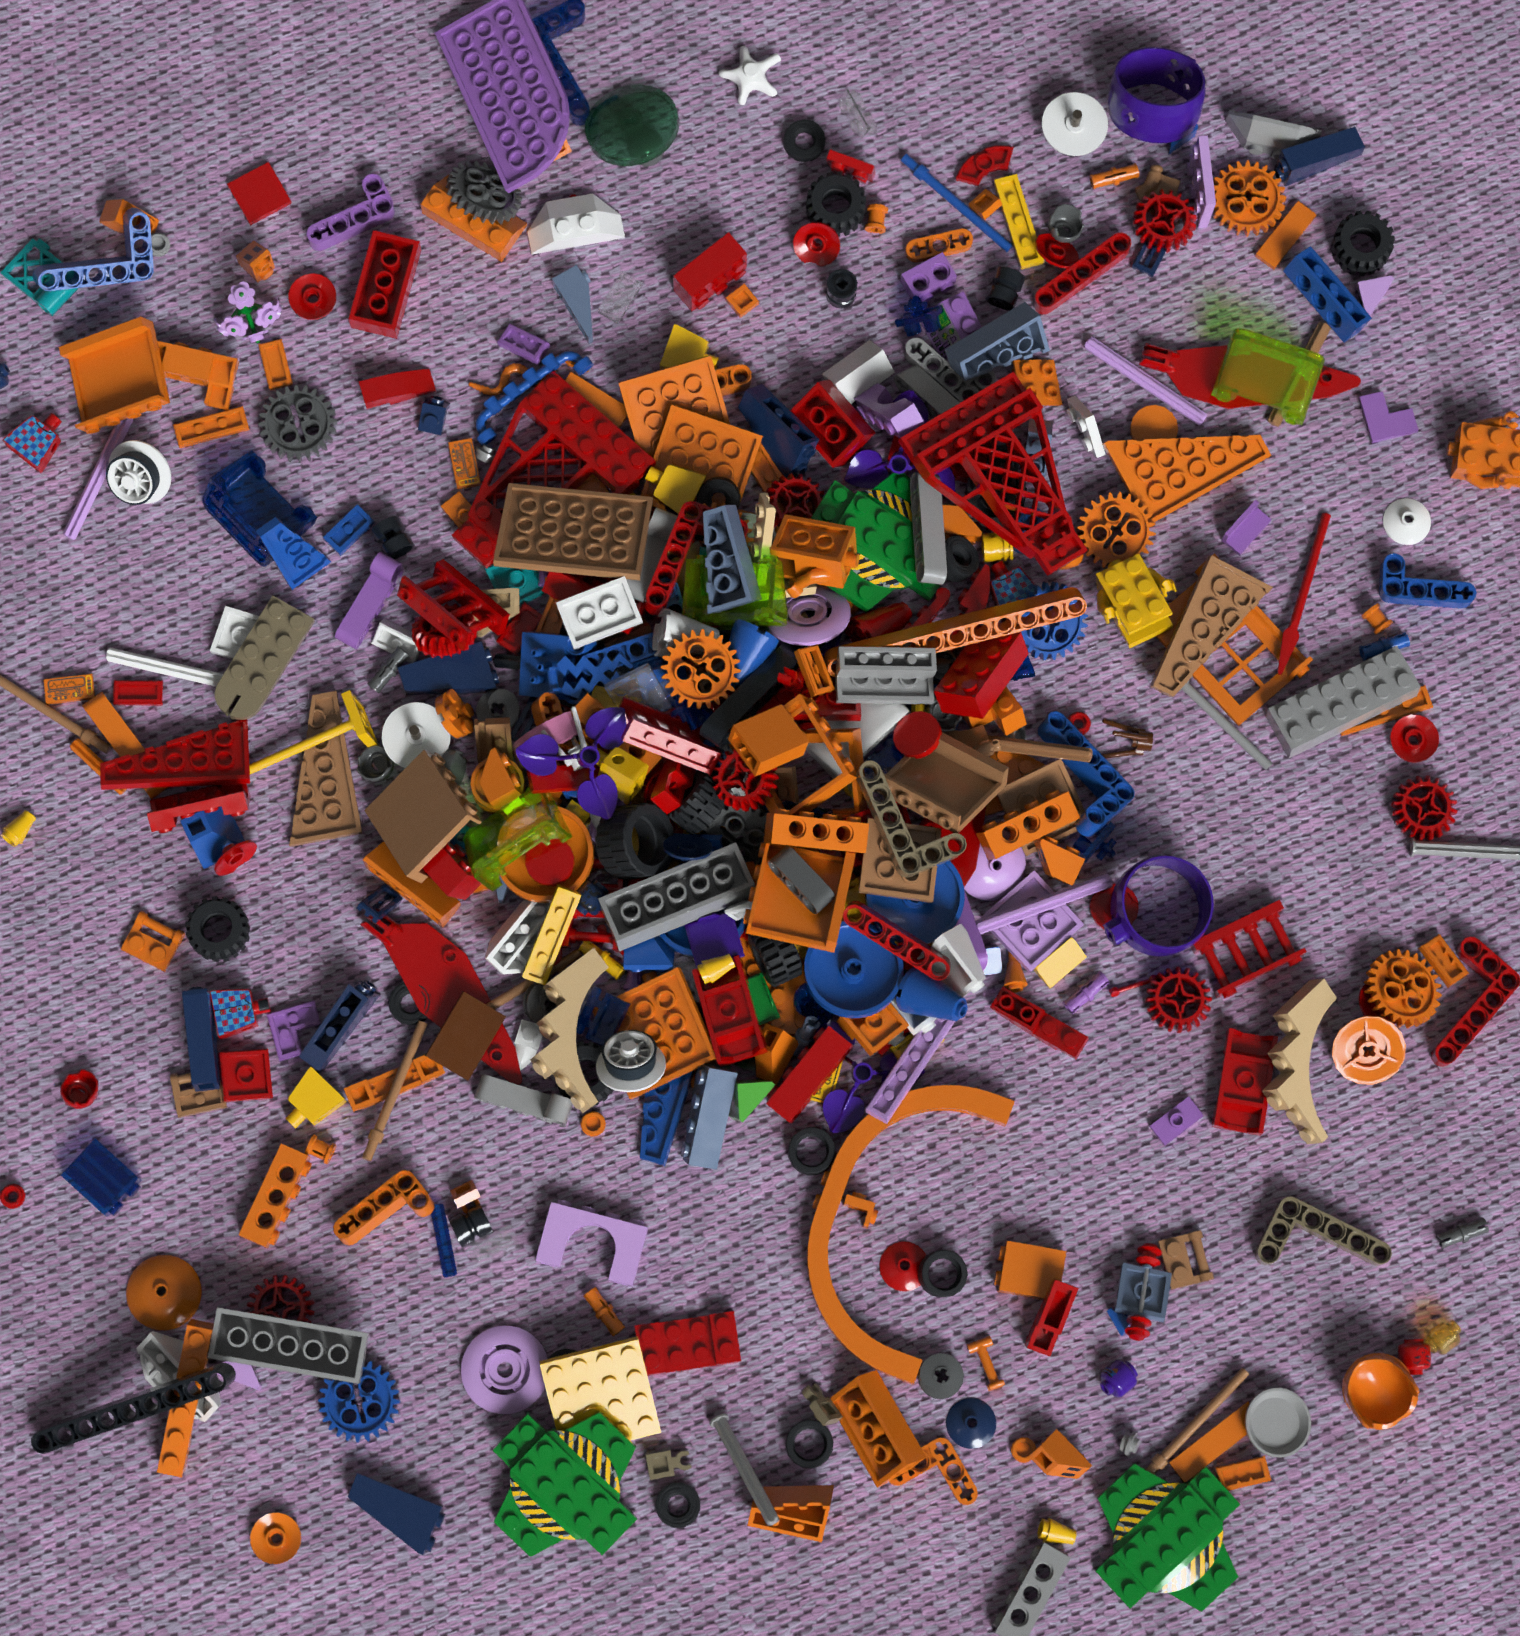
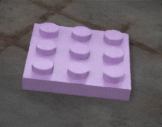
M1208 135L1198 136L1196 144L1192 146V153L1189 155V162L1186 165L1187 175L1192 176L1189 194L1190 199L1195 201L1192 214L1197 216L1198 228L1208 227L1216 205Z
M1034 870L982 915L980 919L1054 893V891ZM1064 904L992 930L991 932L1025 970L1031 973L1042 961L1082 928L1084 924Z

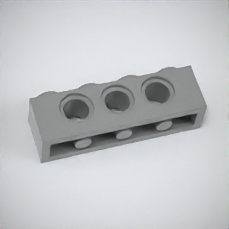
M1042 1543L1041 1547L1038 1545L1034 1547L1029 1557L1033 1561L1028 1569L1025 1567L1022 1569L1017 1579L1020 1585L1016 1592L1011 1590L1007 1596L1005 1604L1008 1607L1004 1614L999 1612L992 1626L996 1627L993 1633L999 1636H1029L1071 1559L1069 1556L1046 1543ZM1040 1564L1046 1565L1049 1569V1574L1045 1579H1040L1036 1575V1567ZM1028 1586L1033 1587L1037 1592L1035 1600L1031 1602L1025 1600L1023 1596V1591ZM1015 1609H1020L1024 1613V1620L1020 1624H1015L1011 1620V1613Z

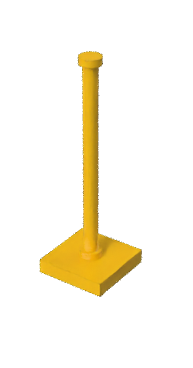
M350 690L341 693L350 716L348 721L249 764L250 774L352 729L367 747L379 745L363 704Z

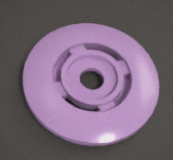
M816 585V594L773 599L765 613L766 624L772 635L785 643L798 646L817 645L832 640L844 631L851 617L850 605L847 599L827 586ZM827 608L832 610L829 617H827ZM813 611L815 615L811 618H804L801 616V613ZM784 613H788L790 622L785 619Z
M496 1326L480 1333L467 1347L461 1363L462 1382L467 1394L481 1408L496 1414H514L530 1407L543 1393L545 1384L539 1361L548 1358L540 1342L526 1330L514 1326ZM512 1345L521 1351L518 1354L508 1349L497 1351L496 1346ZM503 1362L510 1363L513 1368L512 1374L506 1378L499 1376L497 1372L498 1366ZM493 1386L499 1390L513 1389L514 1393L500 1395L490 1391V1388Z

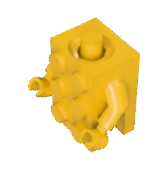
M1140 554L1122 562L1119 559L1114 560L1108 565L1107 569L1096 573L1098 590L1097 610L1104 617L1106 624H1109V619L1113 618L1129 649L1173 628V624L1168 617L1172 615V611L1164 597L1168 596L1167 592L1170 590L1177 592L1174 581L1166 579L1152 568H1147Z

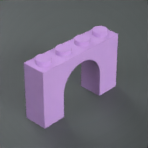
M557 1200V1203L551 1202L535 1261L561 1268L566 1246L571 1235L582 1227L598 1226L612 1236L616 1247L608 1280L633 1287L648 1233V1227L644 1226L645 1222L630 1218L629 1222L620 1220V1215L606 1212L605 1216L595 1214L596 1209L582 1206L581 1210L572 1208V1203L564 1200Z

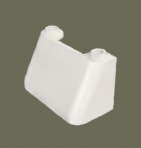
M861 703V721L827 722L831 729L860 728L864 757L890 732L893 733L898 722L904 716L910 714L911 711L904 704ZM840 742L843 746L841 752L845 758L848 757L850 759L849 743ZM808 743L806 751L833 779L843 773L825 743Z
M962 924L946 931L934 940L935 942L931 947L947 956L951 962L949 975L942 980L962 997L966 996L970 991L974 994L985 986L983 983L986 979L969 934ZM923 953L917 959H922L925 956V953ZM936 962L932 965L935 972L941 973L946 970V966L942 962ZM904 970L903 977L909 970ZM899 989V991H898V993H897L896 996H898V997L901 996V992H902L901 989ZM896 997L891 1002L909 1024L907 1028L913 1036L921 1031L926 1034L936 1026L934 1021L938 1018L904 1013L897 1008Z

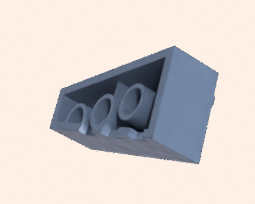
M1024 302L946 348L945 351L950 367L966 381L989 373L994 367L1000 365L1003 367L1012 364V361L1019 358L1025 360L1033 357V354L1039 351L1042 353L1048 352L1050 348L1040 315Z
M723 505L703 512L704 544L707 549L705 567H707L708 572L706 590L709 595L707 613H720L762 600L736 505Z
M712 1061L696 1069L690 1114L686 1125V1141L681 1149V1156L688 1165L717 1170L738 1074L729 1065L720 1067L717 1061Z

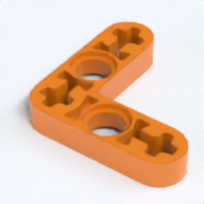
M937 1438L921 1447L926 1456V1465L923 1469L913 1467L911 1469L914 1472L912 1476H909L907 1471L902 1474V1481L899 1482L897 1479L889 1481L894 1486H900L937 1465L954 1497L960 1504L970 1505L978 1497L975 1484L952 1444L945 1438ZM936 1443L946 1444L948 1447L945 1450L946 1455L949 1458L953 1454L955 1460H950L944 1466H941L940 1461H943L944 1458L940 1453L935 1454ZM951 1464H956L960 1467L961 1474L956 1479L949 1478L946 1473L947 1467ZM964 1476L968 1480V1482L963 1483L965 1488L973 1490V1493L970 1495L972 1498L970 1501L966 1498H960L959 1495L962 1493L959 1485L956 1489L952 1485V1483L962 1480Z

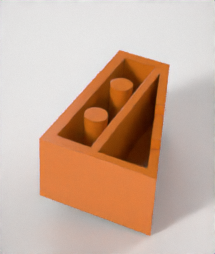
M834 1485L763 1487L779 1517V1521L772 1526L766 1524L753 1499L747 1526L822 1542Z

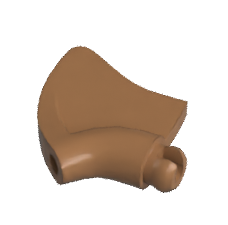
M1153 164L1147 173L1145 182L1135 187V192L1140 203H1142L1144 196L1150 198L1149 195L1152 191L1158 195L1160 189H1163L1165 194H1168L1169 190L1172 189L1173 196H1177L1180 181L1163 175L1162 166ZM1153 208L1149 213L1155 217V210Z
M983 724L969 730L943 732L986 756H991L994 752L1001 750V745L997 738L989 740Z

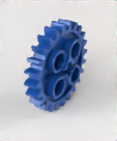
M1044 581L1041 589L1038 585L1034 584V592L1025 590L1026 598L1065 589L1067 585L1061 584L1058 586L1057 582L1052 581L1051 586H1049ZM1020 596L1018 597L1019 600L1026 599ZM1078 600L1071 601L1069 605L1075 604ZM1054 606L1047 607L1045 611L1053 609ZM1025 612L1022 617L1028 616L1030 612ZM1084 613L1076 618L1040 626V632L1035 637L1032 636L1034 628L1021 631L1028 652H1031V656L1037 658L1040 654V658L1045 661L1048 655L1050 659L1056 660L1057 653L1064 658V650L1073 652L1071 645L1073 643L1080 645L1077 637H1085V634L1080 630L1081 628L1088 627L1087 624L1082 622V619L1087 618L1088 615ZM1062 629V636L1056 640V631Z
M369 1361L367 1366L363 1367L361 1383L358 1384L360 1396L366 1398V1401L362 1403L366 1423L361 1421L359 1406L353 1404V1401L357 1399L353 1383L324 1379L328 1388H321L319 1390L325 1394V1398L318 1399V1402L325 1404V1407L319 1409V1412L327 1413V1416L322 1421L332 1422L328 1428L330 1431L338 1428L337 1437L342 1436L345 1432L346 1441H350L354 1435L357 1443H360L361 1436H364L369 1442L371 1439L370 1434L373 1433L379 1438V1429L387 1432L388 1428L385 1424L387 1422L395 1423L390 1416L391 1414H399V1411L393 1407L401 1403L400 1400L394 1399V1396L400 1393V1391L392 1390L391 1387L395 1385L396 1381H387L390 1376L389 1372L383 1375L380 1374L382 1371L381 1365L373 1370V1362ZM367 1379H373L376 1385L375 1389L370 1393H366L362 1389V1384ZM343 1385H348L351 1389V1394L346 1399H341L338 1396V1389ZM377 1403L381 1407V1413L379 1416L372 1418L368 1414V1408L370 1405ZM347 1410H354L357 1414L356 1420L351 1424H347L343 1419L344 1413Z

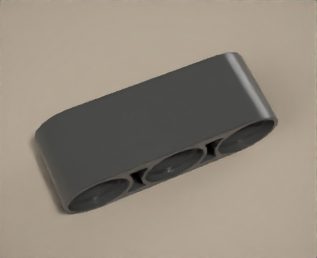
M785 846L768 861V865L773 873L812 913H819L835 899L832 889L790 846Z

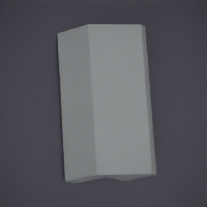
M839 646L835 673L836 703L933 704V677L937 672L936 649Z

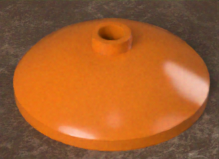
M158 1255L143 1261L131 1274L126 1288V1299L131 1313L141 1324L154 1330H172L187 1323L196 1313L202 1297L201 1282L194 1268L183 1259L171 1255ZM160 1287L166 1288V1293L163 1296H159L157 1293Z

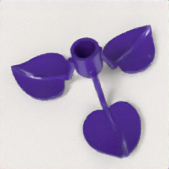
M907 390L899 394L892 402H897L903 398L913 402L925 423L928 421V409L913 390ZM901 445L899 451L892 455L890 462H882V456L877 451L865 449L853 457L844 480L856 487L875 488L889 477V472L885 466L897 474L904 473L907 469L912 470L916 468L910 464V459ZM948 467L938 473L941 482L955 491L954 474L951 467Z
M610 707L594 713L585 725L586 735L593 739L594 742L592 746H586L581 749L578 754L556 756L559 751L557 742L549 735L538 734L530 737L515 750L516 756L526 770L538 776H547L554 773L557 767L556 760L577 759L580 766L589 768L590 781L581 783L578 788L577 800L579 805L590 814L603 819H609L615 811L618 793L615 782L608 775L602 774L594 778V765L600 758L597 744L599 743L604 749L612 750L624 742L621 736L626 728L625 709L622 707Z
M825 1019L819 1020L820 1026L816 1030L815 1035L822 1027L826 1029L830 1026L854 1046L855 1039L851 1040L840 1029L837 1022ZM893 1053L885 1055L880 1060L882 1071L873 1070L869 1064L864 1062L857 1064L856 1061L851 1060L847 1056L844 1060L853 1066L851 1077L855 1083L849 1094L844 1090L838 1089L830 1092L824 1099L823 1115L832 1133L847 1131L861 1120L865 1109L864 1102L861 1098L853 1096L859 1084L868 1082L873 1075L882 1076L881 1082H884L898 1061ZM923 1069V1071L921 1072V1074L919 1075V1077L917 1078V1080L915 1081V1083H916V1082L918 1081V1079L925 1073V1069Z

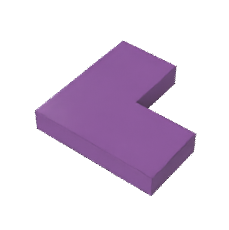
M1383 391L1359 397L1371 443L1419 431L1413 409L1389 413Z
M314 1000L267 1013L280 1062L299 1057L303 1050L297 1031L321 1025Z

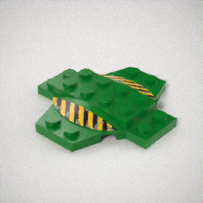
M892 473L872 490L857 491L856 493L834 480L810 518L855 527L857 554H859L858 567L851 568L843 589L827 587L845 597L864 612L870 610L894 589L904 590L910 588L927 601H930L940 584L920 583L916 578L910 494L911 478L904 473Z
M600 1411L566 1430H546L535 1418L527 1413L492 1450L511 1468V1487L494 1519V1523L530 1557L564 1539H585L603 1555L638 1518L619 1500V1482L636 1449V1445Z
M1133 1463L1097 1497L1114 1536L1112 1543L1113 1553L1095 1569V1572L1129 1609L1146 1593L1154 1592L1169 1593L1202 1612L1238 1578L1222 1539L1223 1521L1241 1504L1207 1467L1204 1466L1187 1483H1168Z

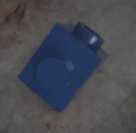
M439 396L426 398L422 404L418 430L442 435L450 403L445 402V399Z

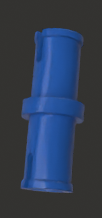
M1406 632L1388 638L1380 637L1376 642L1359 646L1360 656L1363 658V661H1366L1395 646H1398L1399 649L1409 647V637L1406 635Z

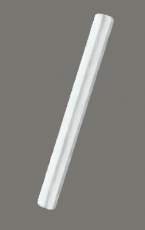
M108 648L106 653V659L109 662L211 686H217L223 676L222 673L115 648Z

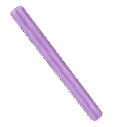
M1090 337L1086 341L1084 348L1192 422L1200 426L1207 417L1205 412L1094 337Z
M133 419L121 420L119 425L114 426L63 531L65 537L72 540L76 539L104 482L110 455L123 442Z
M1108 874L1098 876L976 920V926L980 934H984L1111 888L1113 886L1112 879Z

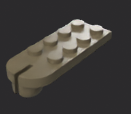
M272 595L215 688L216 703L227 717L230 714L232 720H246L254 717L261 710L313 626L314 618ZM240 697V699L238 700L235 707L230 713L229 708L232 705L233 701L235 700V698Z

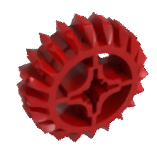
M1160 189L1158 195L1152 191L1149 195L1150 198L1144 196L1142 203H1137V211L1133 213L1135 220H1133L1132 226L1137 228L1135 236L1142 235L1140 238L1141 243L1149 242L1147 245L1148 249H1151L1154 245L1157 246V253L1160 252L1161 247H1164L1166 253H1168L1172 246L1177 251L1180 244L1185 246L1188 242L1187 239H1192V231H1195L1197 226L1193 222L1196 221L1197 216L1192 214L1194 206H1188L1189 199L1181 200V193L1173 196L1172 189L1169 190L1168 194H1165L1164 190ZM1154 208L1155 218H1152L1151 222L1147 223L1146 214ZM1182 219L1183 228L1175 234L1174 224Z
M792 473L788 475L787 479L782 475L778 481L774 480L771 483V487L767 488L765 492L770 497V505H773L776 509L774 528L780 527L785 514L810 519L812 514L809 512L810 509L807 507L806 501L810 500L814 513L825 494L824 491H817L819 483L810 484L811 477H808L805 481L802 474H799L797 479H795ZM791 490L798 491L801 493L797 494L792 492ZM778 497L781 499V503L784 506L783 512H781L778 507ZM801 501L799 506H796L795 508L793 507L791 510H789L791 506L798 504Z
M446 603L443 606L449 612L459 608L457 604L449 606ZM472 613L458 618L465 626L476 622ZM421 615L415 617L411 630L412 639L418 651H422L424 655L430 654L432 658L440 656L441 659L448 655L452 658V655L455 653L461 655L462 650ZM477 632L471 634L467 650H469V645L474 644Z
M734 747L733 754L725 751L727 758L725 760L722 758L718 759L721 766L714 767V771L718 772V775L712 777L713 781L718 782L713 787L715 791L719 792L718 798L724 800L726 806H732L736 811L741 808L747 812L750 807L758 810V802L766 805L764 798L766 796L772 798L771 788L777 789V785L773 781L779 779V776L773 772L778 768L776 767L755 777ZM734 787L737 789L741 788L746 796H735L731 789Z
M1419 775L1415 777V783L1410 778L1407 779L1406 786L1401 784L1398 787L1400 792H1395L1393 795L1398 801L1391 803V807L1398 808L1391 815L1400 817L1395 821V825L1403 823L1405 826L1401 829V832L1404 833L1407 829L1411 830L1410 838H1413L1418 833L1419 841L1424 839L1425 834L1429 841L1434 839V834L1440 838L1443 835L1442 830L1448 832L1450 830L1448 824L1455 822L1454 817L1451 815L1458 813L1457 809L1452 808V806L1457 804V800L1449 799L1454 792L1449 791L1446 793L1445 789L1448 785L1444 783L1440 787L1438 785L1439 778H1436L1431 783L1429 775L1425 776L1424 782ZM1416 790L1428 791L1424 798L1408 796ZM1435 795L1442 803L1443 812L1434 803ZM1428 800L1427 811L1421 816V805ZM1406 804L1415 813L1414 821L1409 817L1406 811ZM1428 817L1440 819L1439 823L1432 826L1421 825L1423 820Z
M1179 966L1175 967L1174 974L1170 968H1166V977L1159 972L1156 975L1159 981L1155 979L1150 981L1154 988L1146 989V993L1152 995V997L1145 998V1003L1153 1004L1146 1010L1147 1012H1156L1151 1017V1020L1155 1021L1159 1017L1161 1021L1158 1027L1160 1028L1164 1026L1165 1022L1168 1023V1032H1171L1173 1026H1176L1177 1033H1181L1183 1025L1185 1030L1190 1032L1192 1030L1191 1023L1198 1028L1200 1022L1197 1018L1203 1021L1207 1018L1202 1011L1209 1012L1211 1010L1210 1006L1204 1004L1212 1001V997L1204 996V994L1210 992V988L1202 989L1201 987L1206 980L1201 979L1197 982L1195 979L1199 973L1195 972L1191 977L1189 976V968H1186L1183 974H1181ZM1174 981L1173 993L1159 996L1162 986ZM1182 982L1189 984L1195 990L1197 996L1185 992ZM1177 992L1181 999L1186 1000L1185 1002L1183 1001L1180 1004V1007L1177 1001H1173V999H1171L1176 997ZM1160 1004L1170 1006L1174 1011L1175 1018L1167 1015ZM1198 1004L1196 1012L1192 1016L1183 1019L1184 1007L1186 1005Z
M273 1275V1284H270V1281L265 1278L263 1279L266 1285L264 1289L258 1284L255 1286L260 1293L258 1296L250 1293L249 1296L256 1300L255 1303L247 1302V1307L254 1308V1311L249 1313L288 1319V1315L291 1312L301 1309L296 1321L312 1323V1321L306 1319V1315L312 1316L315 1312L307 1310V1307L313 1306L315 1303L313 1300L306 1301V1298L310 1297L312 1293L310 1291L302 1293L306 1287L304 1283L295 1287L298 1281L297 1278L293 1277L289 1284L287 1275H283L282 1282H279L277 1275ZM281 1288L295 1292L300 1301L286 1302ZM274 1290L272 1304L260 1309L264 1297ZM279 1301L283 1302L282 1305L288 1306L287 1309L283 1310L282 1317L279 1316L278 1312L270 1311L278 1307Z

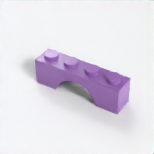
M876 383L854 398L858 405L856 411L862 418L867 419L872 425L876 424L880 430H886L889 435L901 438L925 423L913 402L903 398L892 403L893 399L887 388L879 383Z

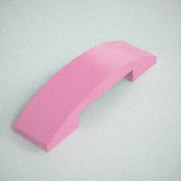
M571 711L540 724L513 744V754L521 771L525 770V768L519 762L515 750L530 737L541 734V731L545 730L557 744H563L578 735Z

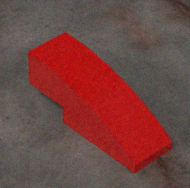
M430 369L404 371L358 381L366 409L387 403L392 405L436 392Z
M668 759L658 776L650 799L666 814L679 808L682 804L685 790L693 784L696 769Z
M1054 1279L1024 1344L1026 1348L1049 1357L1051 1356L1058 1335H1061L1078 1292V1287Z

